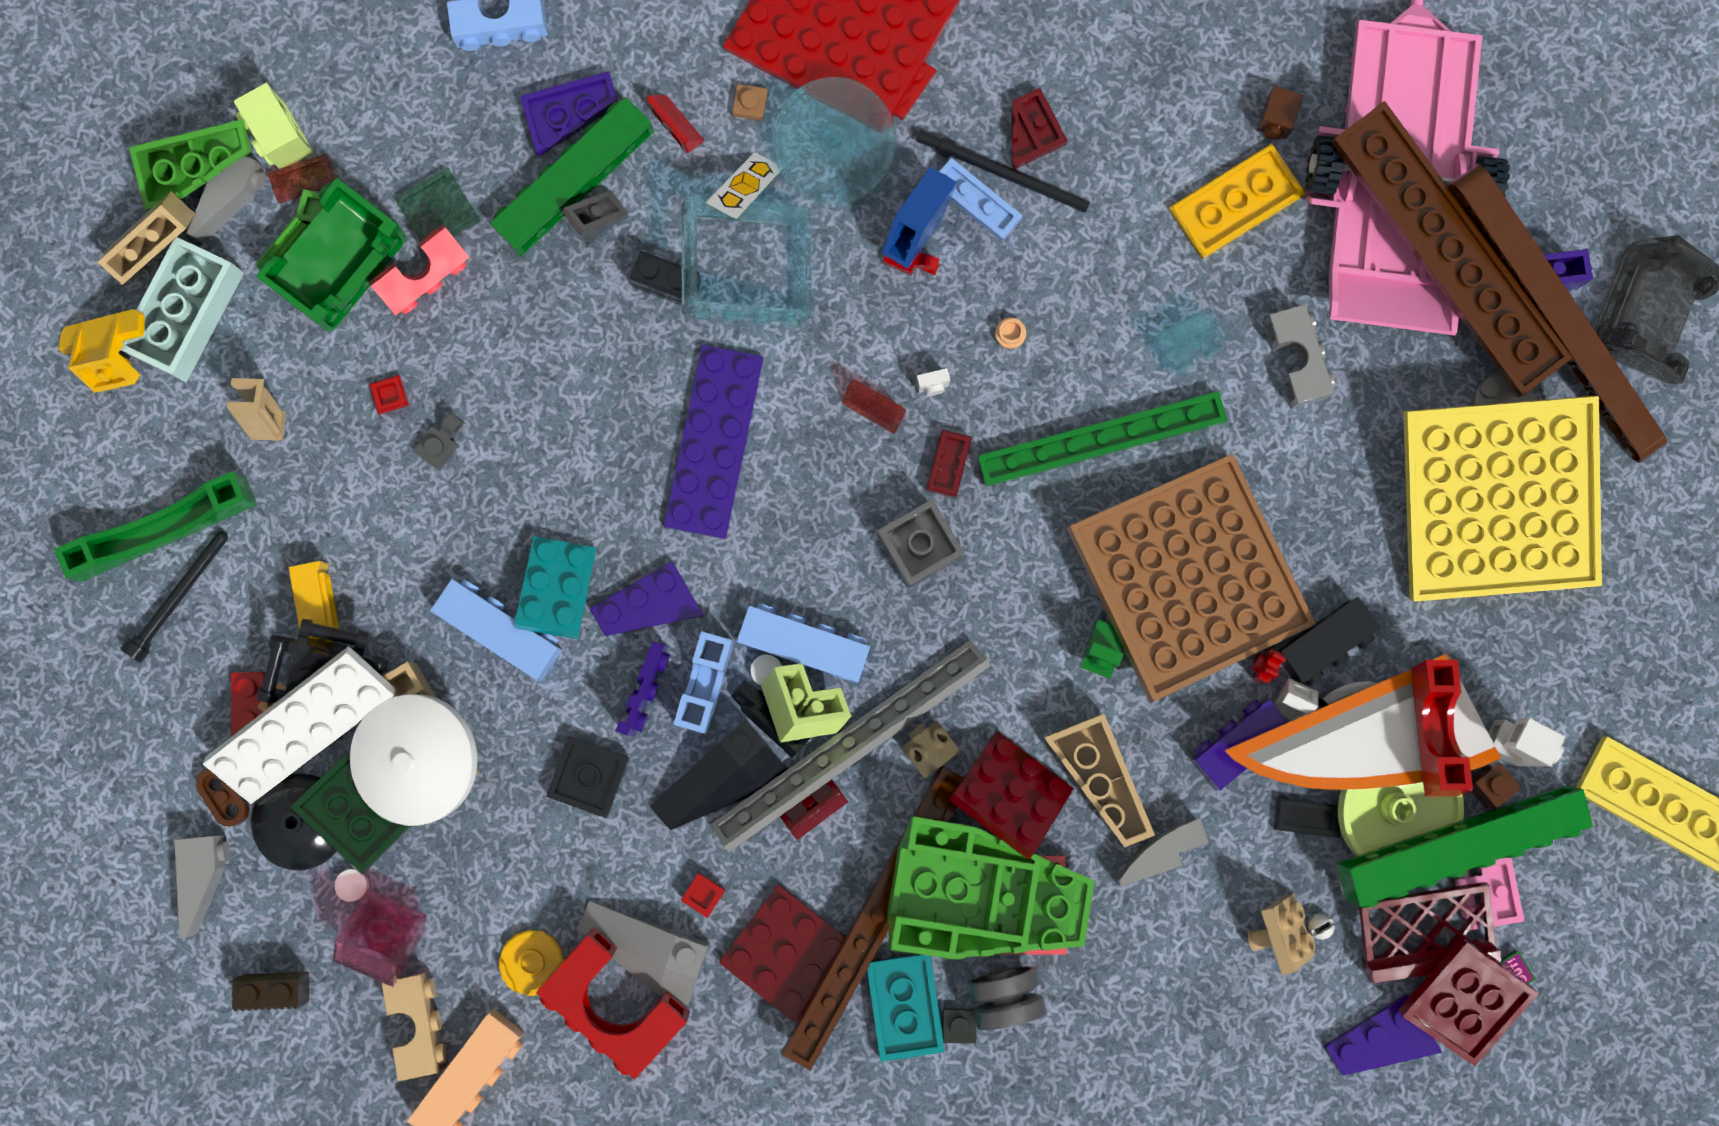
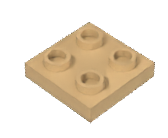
M1295 893L1282 896L1261 910L1266 928L1248 932L1249 945L1253 951L1273 947L1282 975L1296 972L1315 956L1314 939L1310 933H1307L1304 923V909L1302 904L1297 902Z

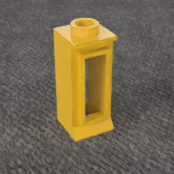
M316 561L289 567L299 630L303 618L313 620L312 623L340 629L330 574L326 573L329 567L328 563ZM309 636V638L333 643L331 640Z

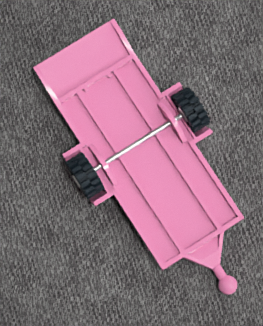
M1411 0L1410 7L1391 23L1359 20L1357 22L1353 54L1349 60L1352 66L1348 103L1344 109V113H1346L1345 129L1319 126L1308 158L1305 200L1314 205L1336 207L1329 268V319L1456 335L1459 316L1331 143L1334 138L1382 102L1386 101L1448 188L1449 184L1478 164L1487 170L1506 198L1505 191L1509 187L1507 181L1510 179L1508 160L1497 158L1499 149L1471 146L1482 35L1452 32L1423 6V0Z

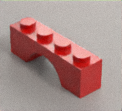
M1424 660L1411 668L1424 796L1456 797L1473 790L1469 757L1460 750L1454 732V710L1461 693L1458 660Z

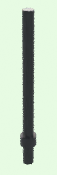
M920 130L916 142L938 150L937 154L948 159L952 156L1086 213L1090 201L955 144L956 141L944 136L941 139L923 130Z

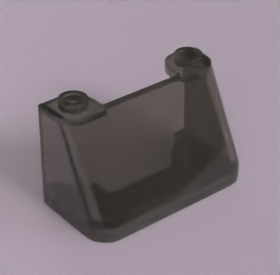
M1679 235L1640 239L1631 243L1621 256L1593 328L1615 362L1665 383L1683 384L1689 368V360L1684 355L1674 352L1694 300L1707 299L1719 290V265Z

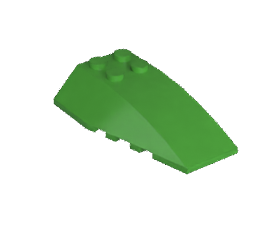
M911 816L898 846L887 911L889 949L956 960L974 956H994L995 954L1024 953L1032 950L1085 946L1095 881L1036 854L1028 860L1000 838L977 827Z

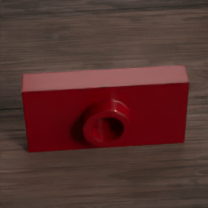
M941 430L926 491L956 499L972 437Z

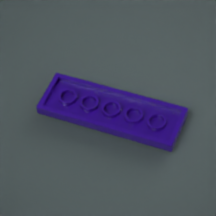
M702 345L664 523L665 528L724 540L727 539L764 361L763 356Z

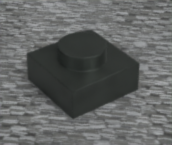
M943 1009V1043H976V1021L973 1013L975 1009Z

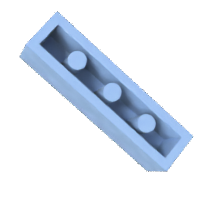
M451 579L430 611L535 680L542 682L562 652V649L556 646L559 640L549 634L540 633L539 635L533 631L514 628L516 614L512 617L504 612L505 604L492 596H489L487 600L477 594L480 588L466 579H463L461 583Z
M758 603L756 608L748 607L737 639L738 644L797 664L803 663V666L856 684L859 683L870 650V646L865 645V638L848 633L847 638L835 635V628L818 623L817 628L805 625V618L788 613L787 618L776 615V609L765 604Z

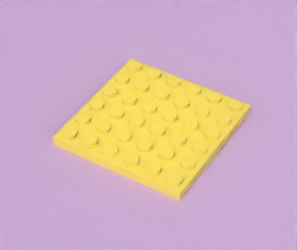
M1599 396L1403 411L1409 600L1415 602L1602 586Z

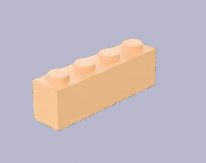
M495 1009L489 1012L407 1122L412 1126H463L459 1121L466 1111L472 1114L484 1098L479 1093L486 1084L492 1087L504 1071L500 1068V1065L506 1057L512 1060L524 1045L520 1039L525 1032Z

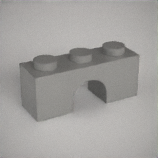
M1306 304L1270 314L1263 322L1272 350L1283 347L1292 348L1300 355L1302 362L1299 371L1289 373L1282 379L1291 409L1327 399L1334 394L1335 380L1331 371L1326 369L1324 363L1326 357L1323 344L1317 341L1314 332L1316 329L1315 318L1311 312H1308Z

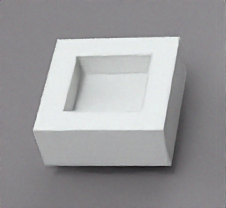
M948 368L917 375L916 384L918 392H926L927 396L945 392L944 387H948L950 384Z

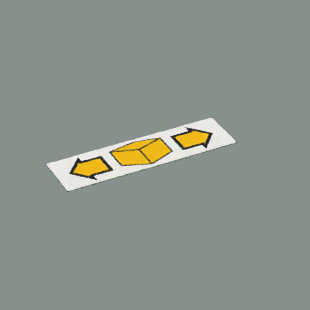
M754 152L711 196L706 204L737 219L784 167Z

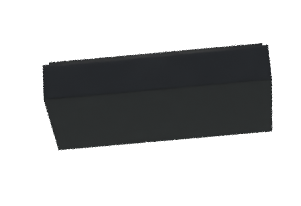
M1277 798L1274 830L1340 838L1338 805Z

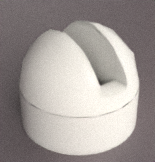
M1316 913L1307 922L1308 932L1314 938L1325 940L1334 933V922L1326 914ZM1327 922L1329 923V927L1316 933V928Z

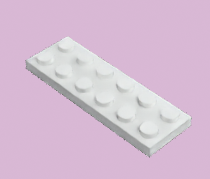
M348 646L208 754L204 759L203 765L252 804L359 723L369 711L385 700L392 698L395 694V688Z

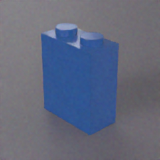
M930 166L895 215L882 254L909 269L942 221L957 181Z

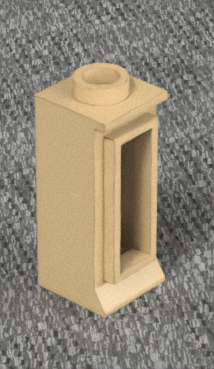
M232 378V387L237 390L245 402H228L227 408L251 440L282 441L286 411L280 409L270 392L264 387V379Z

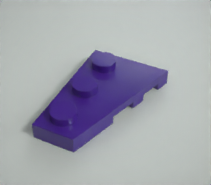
M609 71L520 96L538 157L605 114L609 106L618 101Z
M673 561L590 608L606 637L704 616Z
M655 641L652 642L638 675L637 683L640 684L639 689H635L632 695L630 694L626 704V714L629 715L626 723L619 721L615 732L635 737L637 731L642 733L648 719V714L644 713L648 701L653 702L659 689V684L655 683L658 672H665L670 659V654L666 653L667 646Z
M1407 995L1401 996L1324 1045V1048L1343 1076L1443 1052L1433 1037L1402 1017L1398 1011L1409 998Z

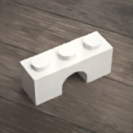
M1531 718L1517 719L1515 724L1507 720H1495L1488 733L1501 759L1514 766L1551 767L1552 764H1555L1561 758L1564 751L1562 744L1565 736Z

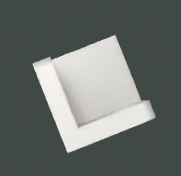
M1288 678L1274 705L1285 718L1293 721L1316 711L1318 707V691Z

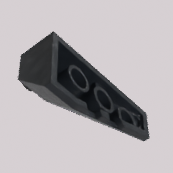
M743 721L651 804L650 807L669 830H673L750 797L788 769L746 721Z

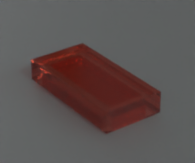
M327 153L268 173L277 202L279 203L301 197L303 189L314 192L321 190L327 183H333L336 179L330 157Z

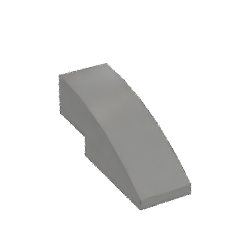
M1194 817L1179 823L1143 846L1116 876L1117 885L1122 887L1183 866L1178 853L1209 843L1201 819Z

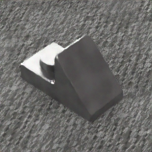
M611 190L569 205L563 209V213L580 235L591 244L594 243L601 230L624 221L629 214Z

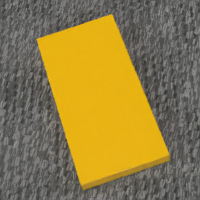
M1271 143L1176 202L1168 210L1203 260L1305 196L1306 192Z

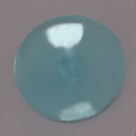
M842 77L817 79L796 90L782 106L773 131V151L782 176L799 194L823 204H847L860 200L873 192L888 175L897 148L894 120L884 101L867 86L855 80Z

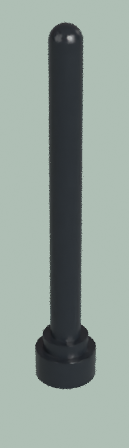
M219 531L215 534L139 635L135 634L132 638H127L120 647L125 654L141 663L150 653L148 649L151 644L149 642L227 542L228 534L226 532Z

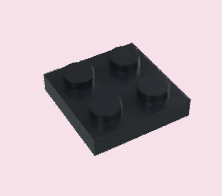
M568 736L546 797L608 818L630 757Z

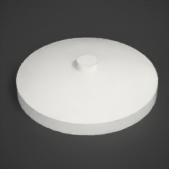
M406 694L385 700L369 711L361 720L351 743L350 768L354 784L360 796L375 813L401 825H424L448 816L466 799L476 776L477 750L469 726L453 707L429 695Z

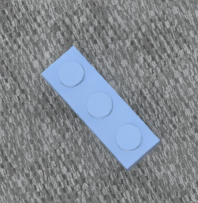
M953 158L939 171L957 181L950 200L1001 242L1022 220V214Z

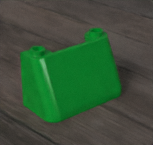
M338 178L333 183H327L319 193L321 211L283 257L280 255L266 257L259 265V273L256 275L259 280L329 333L336 329L370 287L369 281L384 270L406 241V235L397 223Z

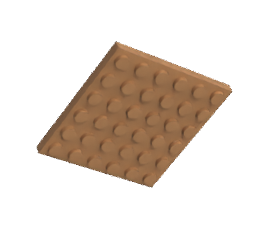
M1233 454L1066 528L1149 703L1316 625Z

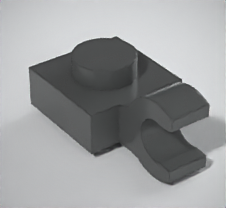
M449 413L443 421L441 429L437 430L431 426L413 451L432 466L441 470L459 445L452 441V439L465 422Z

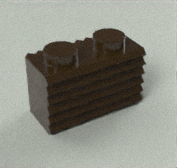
M309 972L244 974L233 978L232 1009L235 1012L239 1010L251 1011L253 1009L255 1011L259 1009L262 1011L267 1009L269 1011L279 1008L281 1010L285 1008L288 1010L291 1008L297 1009L309 1002Z

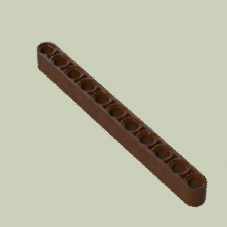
M1476 164L1449 184V189L1573 357L1566 364L1588 396H1599L1600 415L1623 448H1628L1633 454L1631 458L1641 463L1665 446L1667 438L1487 170L1481 165Z

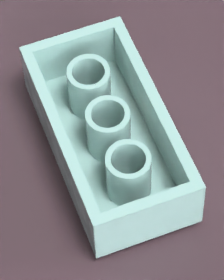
M176 237L136 309L143 312L145 316L144 336L125 340L121 351L187 383L244 272L231 262Z

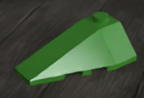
M237 120L129 147L144 210L152 209L170 191L180 200L252 152L244 120Z

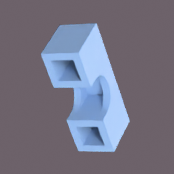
M479 0L447 2L451 37L457 48H462L466 51L477 50L480 48V45L491 43L494 46H506L510 44V41L519 39L525 42H536L541 39V36L548 35L543 0H509L508 11L504 16L497 19H490L484 16Z
M701 631L692 660L691 676L685 693H682L673 725L708 734L733 650L734 642L732 640Z

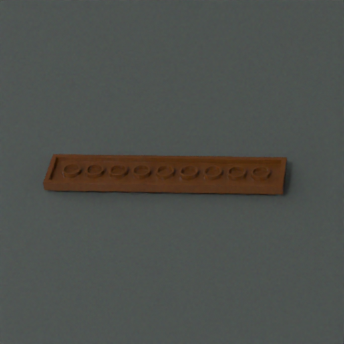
M1386 101L1382 102L1331 141L1518 397L1524 396L1573 358Z

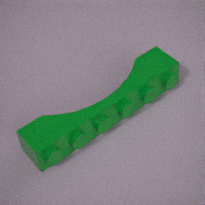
M231 471L202 484L183 499L151 515L119 527L82 536L55 548L54 551L65 578L83 582L257 506V502L247 478L235 471Z

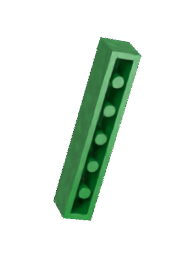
M627 97L620 102H614L609 106L605 116L598 123L594 122L585 129L580 140L575 144L571 143L566 146L561 153V157L553 165L548 164L540 171L539 178L530 186L526 185L521 188L516 195V199L508 207L503 206L494 214L493 221L490 224L495 232L522 257L565 216L563 213L564 207L582 201L654 133L651 121Z

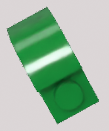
M1100 620L1094 622L1081 657L1080 668L1111 679L1114 668L1120 666L1124 653H1121L1122 644L1113 625Z

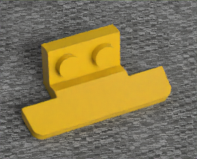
M131 309L63 328L58 349L63 354H71L68 368L94 393L133 385L141 376L132 367L131 362L119 354V351L122 349L125 340L144 336V313Z

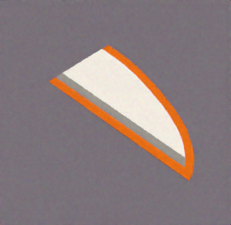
M1444 654V655H1442V656H1440V657H1437V658H1435V659H1433V660H1450V659H1449V657L1447 656V654ZM1411 669L1224 751L1234 761L1258 775L1304 788L1351 790L1421 783L1423 778ZM1460 680L1461 693L1454 710V732L1460 750L1469 757L1470 770H1474L1501 759V756Z

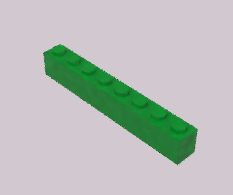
M1564 785L1337 862L1336 867L1345 900L1360 908H1371L1377 906L1379 900L1388 897L1400 898L1406 896L1409 893L1408 890L1417 887L1428 888L1438 884L1437 880L1446 877L1457 878L1467 874L1466 870L1475 867L1486 868L1496 864L1495 860L1504 857L1515 858L1522 856L1525 853L1524 850L1532 847L1544 848L1551 846L1553 840L1561 837H1577L1582 834V830L1593 827L1584 789Z

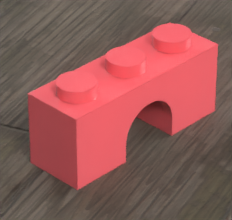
M443 224L418 243L426 253L428 260L427 266L421 274L416 276L405 275L392 263L369 281L373 290L395 315L400 312L403 314L410 312L418 305L416 299L425 292L431 295L443 285L441 280L449 273L454 276L467 266L465 261L470 257Z

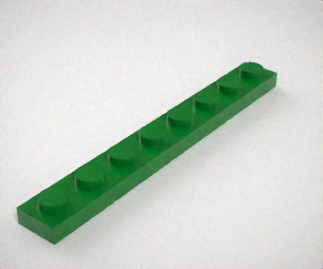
M1217 391L978 455L977 460L984 485L989 487L1226 423L1228 420L1220 393Z

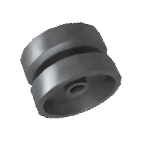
M1035 966L996 970L967 981L970 999L983 1003L973 1011L978 1030L1008 1028L1034 1021L1047 1014L1043 996L1038 993H1028L1040 985Z

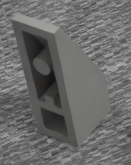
M245 156L209 180L186 234L196 242L203 244L252 200L257 190L262 189L266 179L265 169L255 159Z
M224 835L174 840L179 938L195 936L199 931L225 870V861H228L230 857V847L228 842L224 841Z

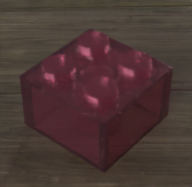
M367 889L335 940L333 962L393 987L424 934L427 915Z

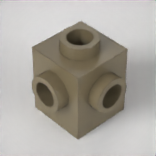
M938 720L927 728L923 723L908 734L911 740L901 747L924 778L960 752Z

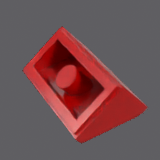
M650 95L647 97L650 111L685 153H690L704 141L702 136L667 95Z

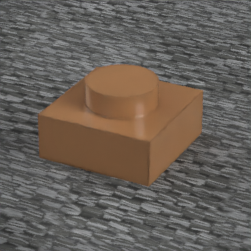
M737 84L733 117L763 121L768 89Z

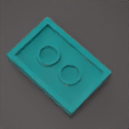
M534 536L514 628L578 640L596 555V547Z
M914 954L871 961L867 968L880 1062L944 1053L931 956Z

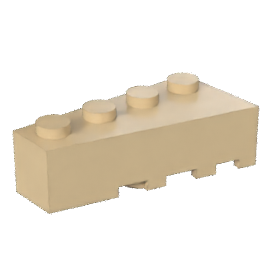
M1104 713L1044 737L1124 847L1155 836Z

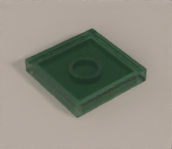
M449 168L444 169L395 198L420 241L442 224L454 237L481 221Z

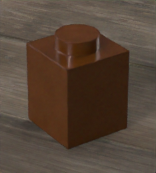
M1274 86L1267 96L1257 130L1264 132V136L1269 139H1286L1293 130L1304 95Z
M1492 762L1485 765L1471 776L1473 787L1471 792L1485 808H1498L1521 789L1520 785L1500 762Z

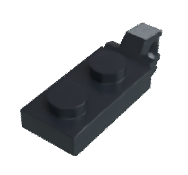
M745 680L731 695L741 707V711L746 714L745 716L790 757L793 758L811 739L804 738L780 742L763 691H756Z

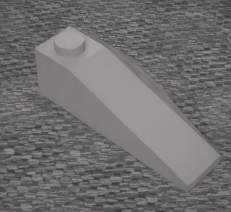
M589 900L578 932L585 936L592 927H595L617 947L612 957L614 961L657 995L662 996L667 991L680 1003L689 1005L710 943Z

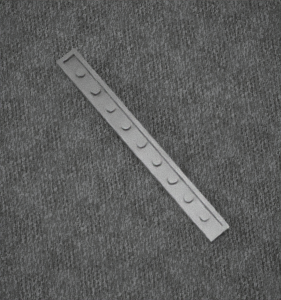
M971 640L966 642L710 824L723 847L728 852L735 849L990 667L988 660Z

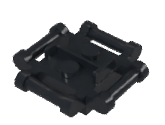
M303 618L298 639L279 635L270 636L268 647L271 649L263 684L258 688L256 699L267 703L277 702L348 647L309 638V636L355 645V648H350L381 676L383 672L387 671L389 662L381 657L363 654L369 632L359 630L358 633L315 624L312 623L313 620ZM284 651L294 652L286 690L277 689L276 684Z

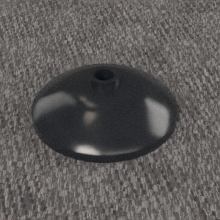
M311 774L289 775L256 801L251 818L253 839L262 855L276 866L288 870H307L320 866L336 853L328 843L290 808L320 779L318 776ZM291 817H295L298 821L294 829L289 826V819Z

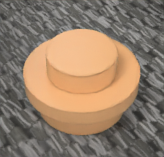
M1005 318L996 327V340L1004 348H1017L1022 345L1026 338V328L1016 318Z

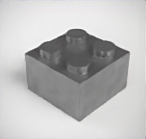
M933 499L877 530V537L908 589L962 559L965 555Z

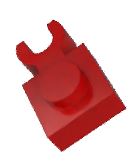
M1273 649L1266 650L1264 654L1258 653L1251 666V670L1255 671L1252 679L1261 684L1270 683L1272 678H1277L1279 674L1277 671L1280 665L1285 662L1286 657Z

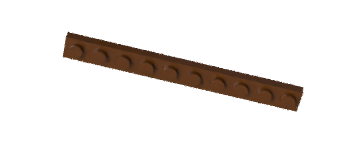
M941 766L913 816L949 822L957 808L949 799L964 778L945 766ZM904 832L780 1052L783 1056L810 1071L888 932L887 911L898 846Z

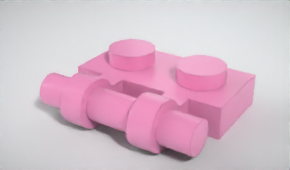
M1504 857L1495 860L1496 864L1493 866L1477 868V875L1470 876L1469 870H1466V875L1454 878L1455 887L1487 882L1490 885L1494 927L1525 921L1512 858ZM1470 894L1462 904L1472 913L1479 906V904L1475 903L1474 894ZM1460 909L1461 917L1467 921L1470 915ZM1476 921L1470 930L1480 929V923Z

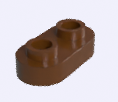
M208 768L203 770L197 777L196 788L216 821L227 827L242 824L249 816L250 807L248 801L221 779L220 787L214 789L212 780L217 776ZM232 804H235L238 808L235 816L229 813V807Z

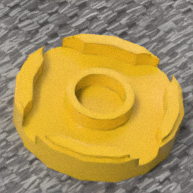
M527 930L517 933L506 942L501 952L498 966L501 978L511 990L520 994L535 996L543 981L561 963L564 956L561 946L554 937L544 931Z

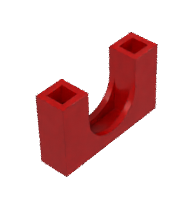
M592 927L543 981L536 994L539 996L540 1002L547 1009L557 1011L564 1018L565 1024L571 1030L581 1032L589 1039L590 1046L600 1054L605 1053L613 1060V1065L623 1075L629 1074L635 1080L687 1023L690 1011L669 992L665 991L654 1005L635 1022L623 1025L613 1024L599 1017L589 1001V983L613 957L617 947L595 927Z

